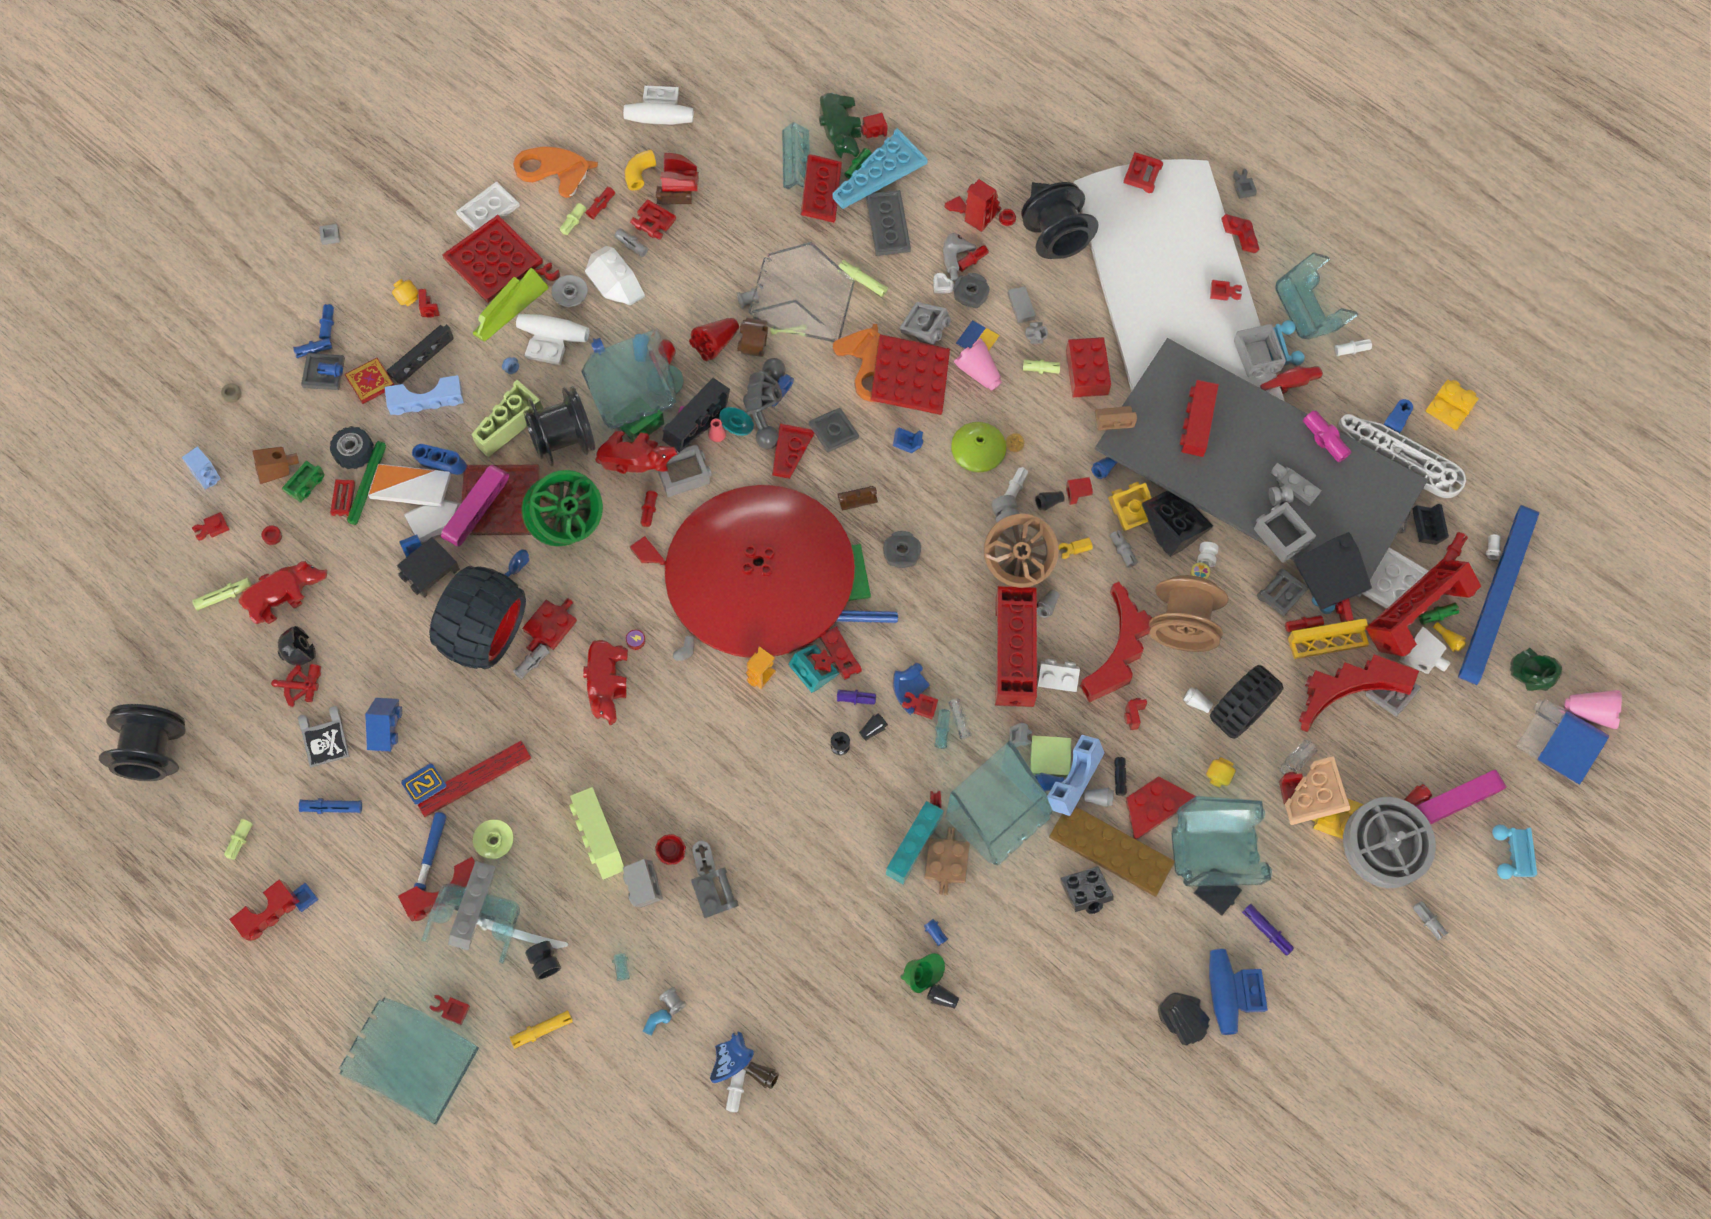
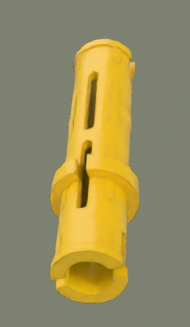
M566 1010L532 1027L529 1025L526 1027V1030L509 1036L513 1048L516 1049L530 1041L535 1042L537 1038L569 1023H573L569 1011Z

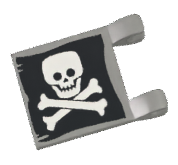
M336 706L329 708L332 721L310 727L309 720L305 715L298 716L310 768L350 757L340 711Z

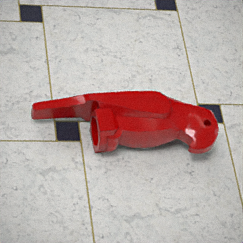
M1297 366L1261 384L1260 388L1266 391L1280 386L1282 394H1284L1290 388L1305 386L1309 381L1321 378L1323 372L1319 366Z

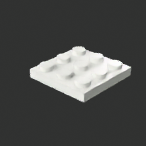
M1388 548L1370 579L1372 589L1362 594L1387 609L1429 571L1393 549Z

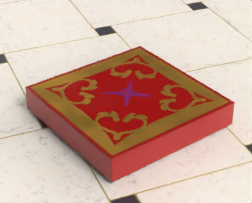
M378 358L345 374L362 404L385 393V387L394 385Z

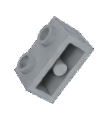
M643 859L623 867V879L625 884L628 885L630 892L628 897L633 906L642 908L663 900L651 860Z

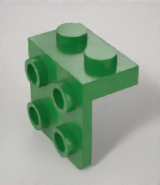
M639 399L614 418V423L634 442L640 433L650 435L664 425V417L659 409L653 411L642 399Z

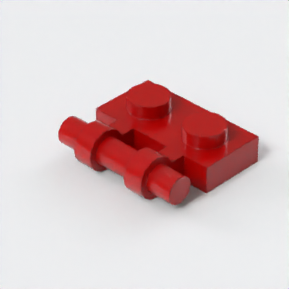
M647 199L637 211L638 216H640L639 220L633 217L630 223L639 231L643 230L648 233V236L661 240L663 234L658 231L662 229L666 232L676 221V215ZM648 221L654 225L650 227L646 225V222Z

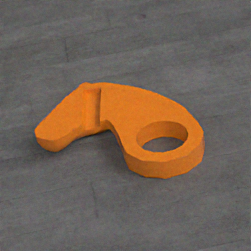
M873 324L872 328L840 338L833 343V351L837 356L852 355L863 360L854 385L856 393L863 400L869 402L875 401H870L871 392L863 387L862 381L874 375L878 339L880 336L877 324Z

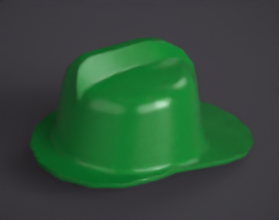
M936 953L928 954L921 959L911 960L906 964L904 973L900 975V978L910 986L913 992L921 993L930 988L932 984H937L941 980L945 971V962Z

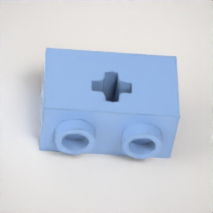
M198 446L182 457L193 476L205 490L214 486L221 479L210 460Z

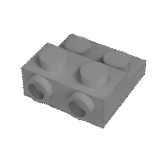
M916 302L899 329L901 333L916 336L919 342L934 345L936 340L939 341L941 339L944 327L950 325L951 319L946 308Z

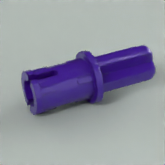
M838 689L837 702H851L854 705H857V703L874 705L876 703V694L858 692V690L847 691Z

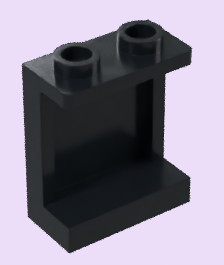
M433 537L396 565L399 570L398 576L404 582L408 581L411 584L410 588L416 595L420 593L424 598L427 596L426 591L451 571L455 574L460 570L457 561Z

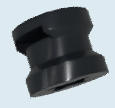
M836 732L832 735L830 747L834 754L844 755L849 751L850 738L846 733Z

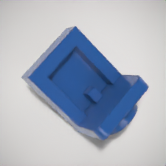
M899 427L895 430L893 446L912 454L922 447L923 432L919 430L914 434Z

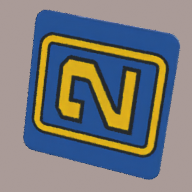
M431 763L401 781V784L416 805L446 787V783Z

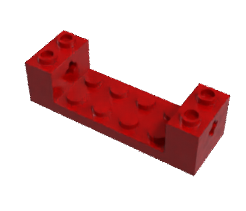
M1442 559L1366 627V630L1378 652L1406 656L1417 645L1407 626L1411 625L1420 614L1426 612L1427 608L1438 601L1441 595L1470 598L1482 586L1469 562Z
M998 586L995 598V616H997L995 706L1034 707L1037 698V588Z

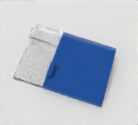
M1545 698L1542 701L1539 699L1533 708L1536 710L1535 716L1516 747L1580 785L1606 744L1609 735Z

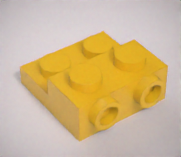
M1447 379L1425 412L1457 431L1479 398L1476 397L1474 391L1463 389L1458 381Z
M1139 482L1128 485V490L1117 489L1111 492L1112 496L1108 497L1114 515L1117 514L1123 531L1149 522L1142 507L1143 502L1151 499L1146 483L1139 484Z
M1348 799L1350 810L1313 819L1312 821L1315 822L1313 829L1343 839L1344 828L1349 817L1364 804Z

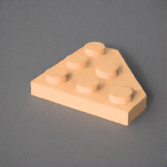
M1334 756L1314 761L1306 777H1303L1295 788L1296 791L1291 799L1289 798L1285 803L1291 825L1350 810Z

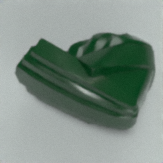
M1531 648L1515 655L1510 663L1511 676L1524 683L1527 691H1548L1549 688L1557 683L1562 675V666L1558 660L1547 655H1538Z

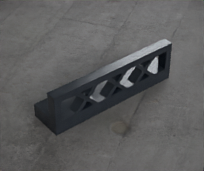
M447 324L444 327L439 325L387 369L388 375L397 383L402 384L454 339L450 327Z

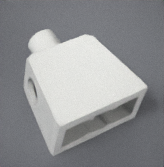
M1422 627L1414 638L1417 645L1408 655L1402 656L1399 661L1426 674H1429L1434 666L1445 672L1451 663L1441 657L1446 646L1426 628Z

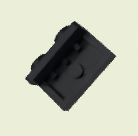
M1436 504L1432 508L1419 505L1412 508L1419 542L1437 545L1449 537L1442 504Z

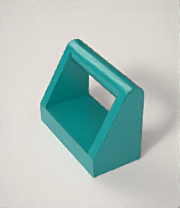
M816 644L796 652L788 664L811 693L817 691L839 675V672L832 664L831 671L823 676L818 670L814 669L807 656L812 653L820 654L822 652Z

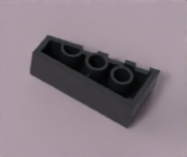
M712 378L675 418L664 426L662 441L670 447H675L680 453L710 427L713 419H719L721 410L727 407L730 388Z

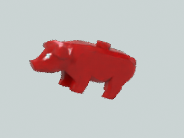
M615 431L596 452V463L601 464L606 470L617 471L621 474L626 472L642 473L650 469L668 472L666 464L672 457L678 455L675 447L658 446V442L649 440L650 437L646 433H640L634 442H622V437L625 434L623 431Z
M301 561L297 565L281 568L272 574H264L259 578L258 582L249 586L241 593L238 602L244 609L249 611V617L253 623L266 622L270 624L277 620V617L272 613L271 607L279 606L286 601L294 609L303 604L301 600L304 599V596L301 594L303 587L326 579L327 569L319 570L306 561Z
M594 640L588 650V666H584L583 678H587V694L592 714L597 719L602 717L608 721L609 725H613L617 721L613 700L626 698L627 677L617 676L615 665L618 661H627L628 649L622 645L614 647L604 640Z

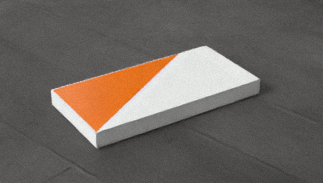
M378 464L368 496L370 499L442 507L451 473Z

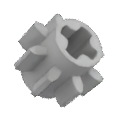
M1030 322V326L1026 328L1025 335L1027 339L1031 340V344L1043 343V340L1047 338L1048 330L1045 326H1042L1043 322Z

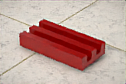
M335 479L330 510L331 516L336 514L339 516L349 515L355 490L354 480ZM340 484H343L340 506L337 509ZM348 484H349V490H348V497H347L346 509L344 510L345 499H346V493H347V487H348Z

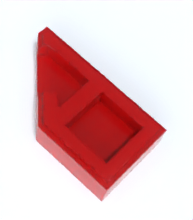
M646 536L630 546L631 551L641 563L650 562L665 565L666 561Z

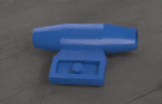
M1226 949L1211 950L1209 980L1214 1013L1221 1035L1237 1034L1239 1009L1245 1013L1266 1012L1268 1010L1262 969H1245L1234 974Z

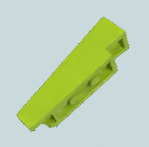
M532 268L528 270L521 281L513 277L480 314L478 321L481 324L473 331V335L482 341L488 340L548 290V285Z

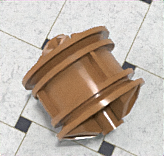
M1014 514L1003 518L990 529L984 543V558L990 572L1001 582L1013 587H1030L1042 582L1051 574L1058 559V542L1053 530L1046 522L1029 514ZM1017 525H1022L1021 542ZM1012 526L1016 543L1011 541L1002 532ZM1029 526L1035 529L1037 533L1025 543ZM1042 536V540L1035 542L1039 537ZM1000 537L1001 539H1003V540H1004L1005 542H1007L1008 544L1003 543V542H1000V541H997V540H998V538ZM1045 544V556L1031 552V548ZM995 546L1011 549V552L996 557ZM1033 557L1038 558V559H1041V560H1044V561H1043V563L1041 564L1040 562H1038V561H1037L1036 559H1034ZM1017 558L1014 574L1011 575L1005 572L1003 569ZM1026 558L1038 567L1031 574L1028 571ZM1004 559H1007V560H1006L1005 562H1003L1001 565L998 564V562H1000V561H1002V560H1004ZM1020 561L1022 562L1024 576H1019Z

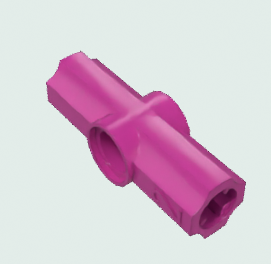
M1316 410L1310 412L1303 419V422L1314 434L1316 443L1321 448H1326L1337 462L1345 460L1351 454V450L1340 439L1337 428L1334 425H1328Z

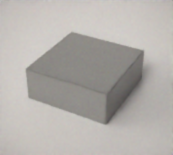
M337 224L319 226L322 245L340 242Z

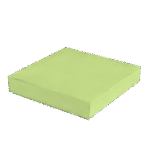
M1032 735L1030 775L1042 772L1057 777H1067L1071 770V738Z

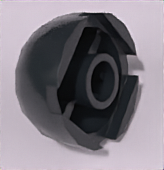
M298 626L287 629L278 639V655L283 661L291 665H304L316 657V651L313 643L309 646L306 640L309 638L307 633Z

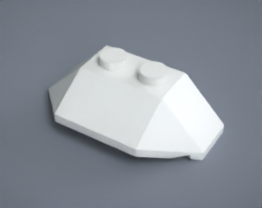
M604 246L591 254L585 273L604 298L632 305L645 297L633 271L613 247Z

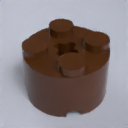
M752 318L743 320L740 325V333L743 335L738 342L737 351H741V354L763 357V346H766L768 321Z

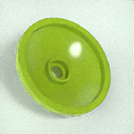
M971 422L956 431L952 438L951 451L954 459L961 467L973 472H987L996 468L1003 461L1006 454V441L1003 434L993 425L985 422Z

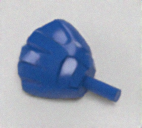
M519 550L511 558L508 566L509 571L504 575L509 577L512 574H517L529 562V554L526 550Z

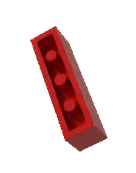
M1197 380L1195 386H1191L1189 397H1192L1186 407V413H1189L1188 418L1184 419L1183 429L1186 430L1185 434L1181 435L1179 444L1183 445L1182 453L1204 457L1208 445L1219 384Z

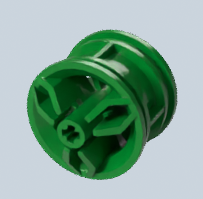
M571 470L555 471L536 481L528 489L522 502V518L529 533L541 543L554 547L571 545L590 536L598 527L603 513V502L596 485L585 475ZM549 486H554L553 493L549 490ZM564 486H567L568 489L564 498ZM577 493L579 497L576 499L573 498L572 496H574ZM542 499L546 503H549L551 505L547 507H541L540 500ZM582 510L584 511V516L581 518L574 513ZM547 513L546 516H544V517L541 516V514ZM548 519L553 520L548 525L544 522ZM561 519L560 532H557L556 529ZM571 524H572L573 527L576 529V530L573 531L572 533H571Z

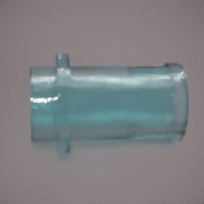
M626 954L614 955L612 963L615 964L617 981L630 979L627 966L628 957H626Z

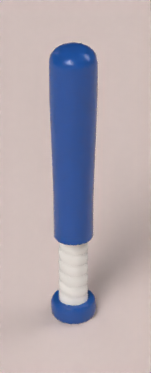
M436 812L434 815L421 863V872L418 882L414 884V887L417 886L423 891L426 890L425 883L428 871L432 867L446 821V814L442 812Z

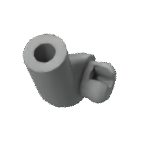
M686 636L684 646L674 651L673 658L676 661L686 660L693 655L695 639L693 636Z

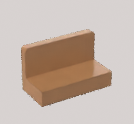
M1131 406L1095 410L1098 431L1135 427L1137 415L1136 412H1132Z

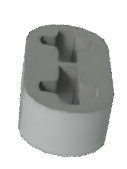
M705 841L696 842L693 846V856L698 875H705L704 871L701 872L704 869L703 863L707 862L708 868H712L709 870V873L715 871L710 845ZM699 847L707 849L704 851L705 858H701L700 852H697Z

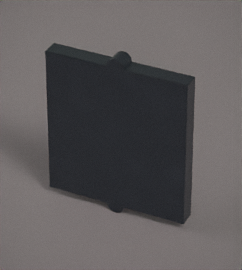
M1213 868L1209 875L1201 880L1202 883L1194 894L1222 916L1230 905H1234V900L1242 890Z

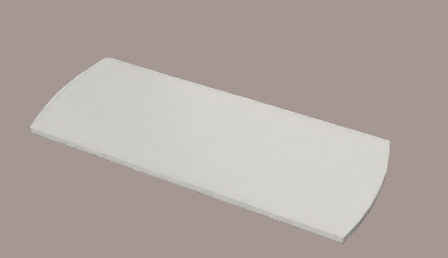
M1161 160L1163 167L1159 170L1153 193H1147L1141 188L1123 183L1130 164L1106 169L1075 180L1074 184L1085 194V204L1081 213L1093 215L1099 224L1095 237L1090 241V247L1131 391L1167 338L1259 388L1261 384L1277 377L1276 373L1272 372L1265 373L1259 377H1247L1234 343L1237 331L1261 325L1232 234L1226 233L1221 218L1225 215L1207 160ZM1148 165L1143 178L1144 181L1148 182L1153 169L1152 166ZM1212 280L1230 282L1232 287L1234 285H1241V292L1235 291L1242 294L1241 299L1234 300L1232 297H1229L1228 301L1210 299ZM1265 340L1246 344L1253 365L1272 361ZM1280 386L1266 390V392L1284 401Z

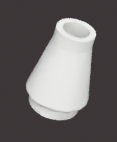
M1190 687L1183 697L1187 705L1206 713L1213 706V703L1197 688Z

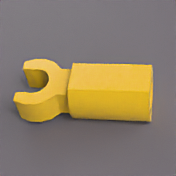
M1090 537L1073 541L1070 544L1061 543L1058 545L1059 550L1065 549L1067 551L1062 553V559L1068 558L1070 554H1079L1093 548Z

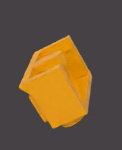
M761 647L758 648V653H755L747 662L746 672L748 676L747 682L753 687L758 686L760 689L765 686L776 672V670L771 668L775 657Z

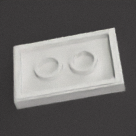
M495 182L458 209L456 213L475 231L496 215H499L502 219L520 207V204L498 182Z

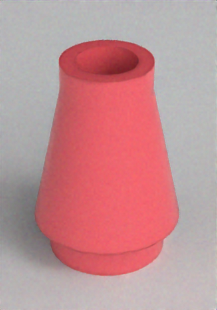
M719 419L711 421L708 431L709 438L714 442H721L726 437V430Z

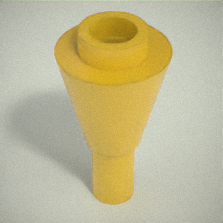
M1439 622L1433 626L1442 635V638L1452 652H1460L1466 646V637L1446 629Z

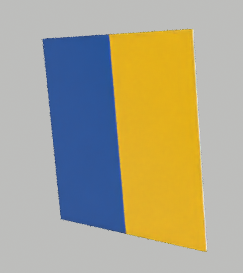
M972 320L956 344L964 349L967 347L972 348L973 344L981 338L988 350H990L1000 335Z

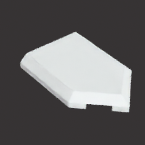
M444 499L442 507L421 505L405 513L404 516L414 535L417 534L421 544H423L431 537L435 538L441 535L442 530L461 503Z

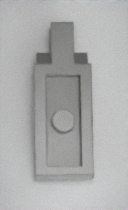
M1277 463L1271 470V474L1277 477L1281 487L1282 485L1289 484L1293 495L1308 506L1315 501L1322 491L1288 467L1285 468Z

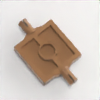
M947 827L946 838H930L925 879L940 882L939 894L943 895V890L944 895H948L949 884L966 882L970 842L955 840L956 828L952 827V833L951 827Z

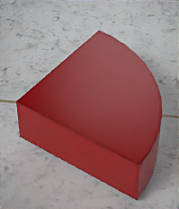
M960 196L946 202L944 205L947 210L964 213L967 206Z

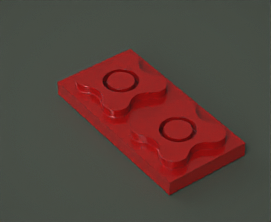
M808 154L800 215L835 222L837 203L833 199V193L840 185L841 161Z

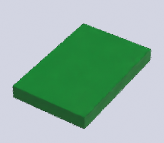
M861 544L851 545L854 555L855 573L853 588L848 601L871 598Z

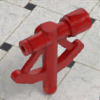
M310 664L308 676H305L301 672L302 667L296 665L288 674L286 680L274 679L271 685L284 688V697L290 707H294V702L304 694H306L305 702L312 703L314 692L319 687L316 682L321 676V666ZM297 674H299V676H300L305 682L293 681V680H294L295 676H296ZM291 689L302 690L292 698Z

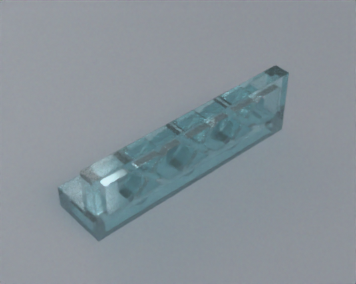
M793 122L782 130L783 187L788 190L796 184L804 188V181L800 179V174L805 180L807 156L810 154L809 130ZM799 144H800V146L802 147V149H803V151H804V154H803L802 151L800 150ZM799 159H800V160L802 161V163L804 164V168H803L802 165L800 164Z

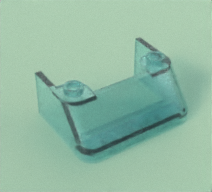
M1314 252L1282 276L1275 286L1276 292L1290 320L1295 324L1298 336L1307 340L1336 332L1358 316L1356 311L1341 308L1334 314L1325 317L1312 289L1320 281L1317 270L1327 263L1330 258Z
M451 883L441 887L431 909L421 941L428 943L434 923L443 924L448 922L452 917L453 911L459 910L466 887ZM488 894L479 917L494 921L492 926L494 938L505 942L499 963L504 964L520 915V907L514 901Z

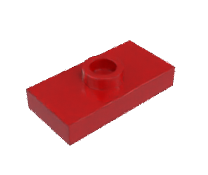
M1349 599L1335 604V610L1340 616L1341 623L1354 620Z

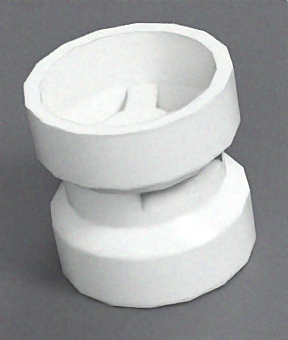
M1202 542L1199 548L1201 553L1198 555L1197 563H1204L1208 567H1214L1217 561L1215 556L1218 553L1219 546L1212 542Z

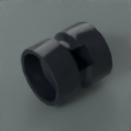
M550 941L540 942L526 950L525 954L529 963L534 964L532 970L537 980L548 978L560 971L561 966L557 957L553 956L554 950Z

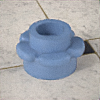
M515 357L506 358L503 361L502 369L508 374L516 373L519 369L518 359Z

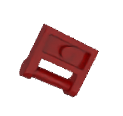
M1134 152L1123 183L1141 188L1147 193H1153L1155 189L1154 184L1159 170L1163 167V162L1159 159ZM1149 165L1153 169L1147 182L1143 178Z

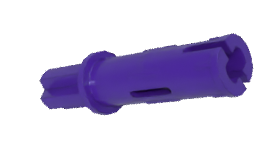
M1252 904L1244 909L1242 913L1270 940V943L1273 942L1285 955H1289L1293 951L1294 947L1281 935L1282 932L1278 931Z

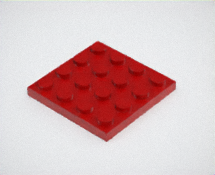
M496 215L442 254L443 259L487 303L492 301L513 277L520 280L530 268L535 269L543 263V259L499 215Z
M880 334L870 401L941 415L944 405L950 349Z

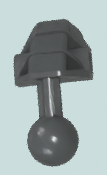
M778 358L768 359L763 364L762 371L750 375L747 386L748 391L743 397L747 415H753L758 427L756 442L763 449L774 448L779 438L778 431L774 427L768 426L762 411L782 400V391L777 381L781 376L785 375L786 368L784 363Z

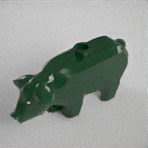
M826 93L820 97V126H824L826 136L834 145V150L840 158L843 157V153L857 157L860 150L854 138H861L860 128H856L861 127V121L859 117L849 116L846 110L855 106L854 97Z

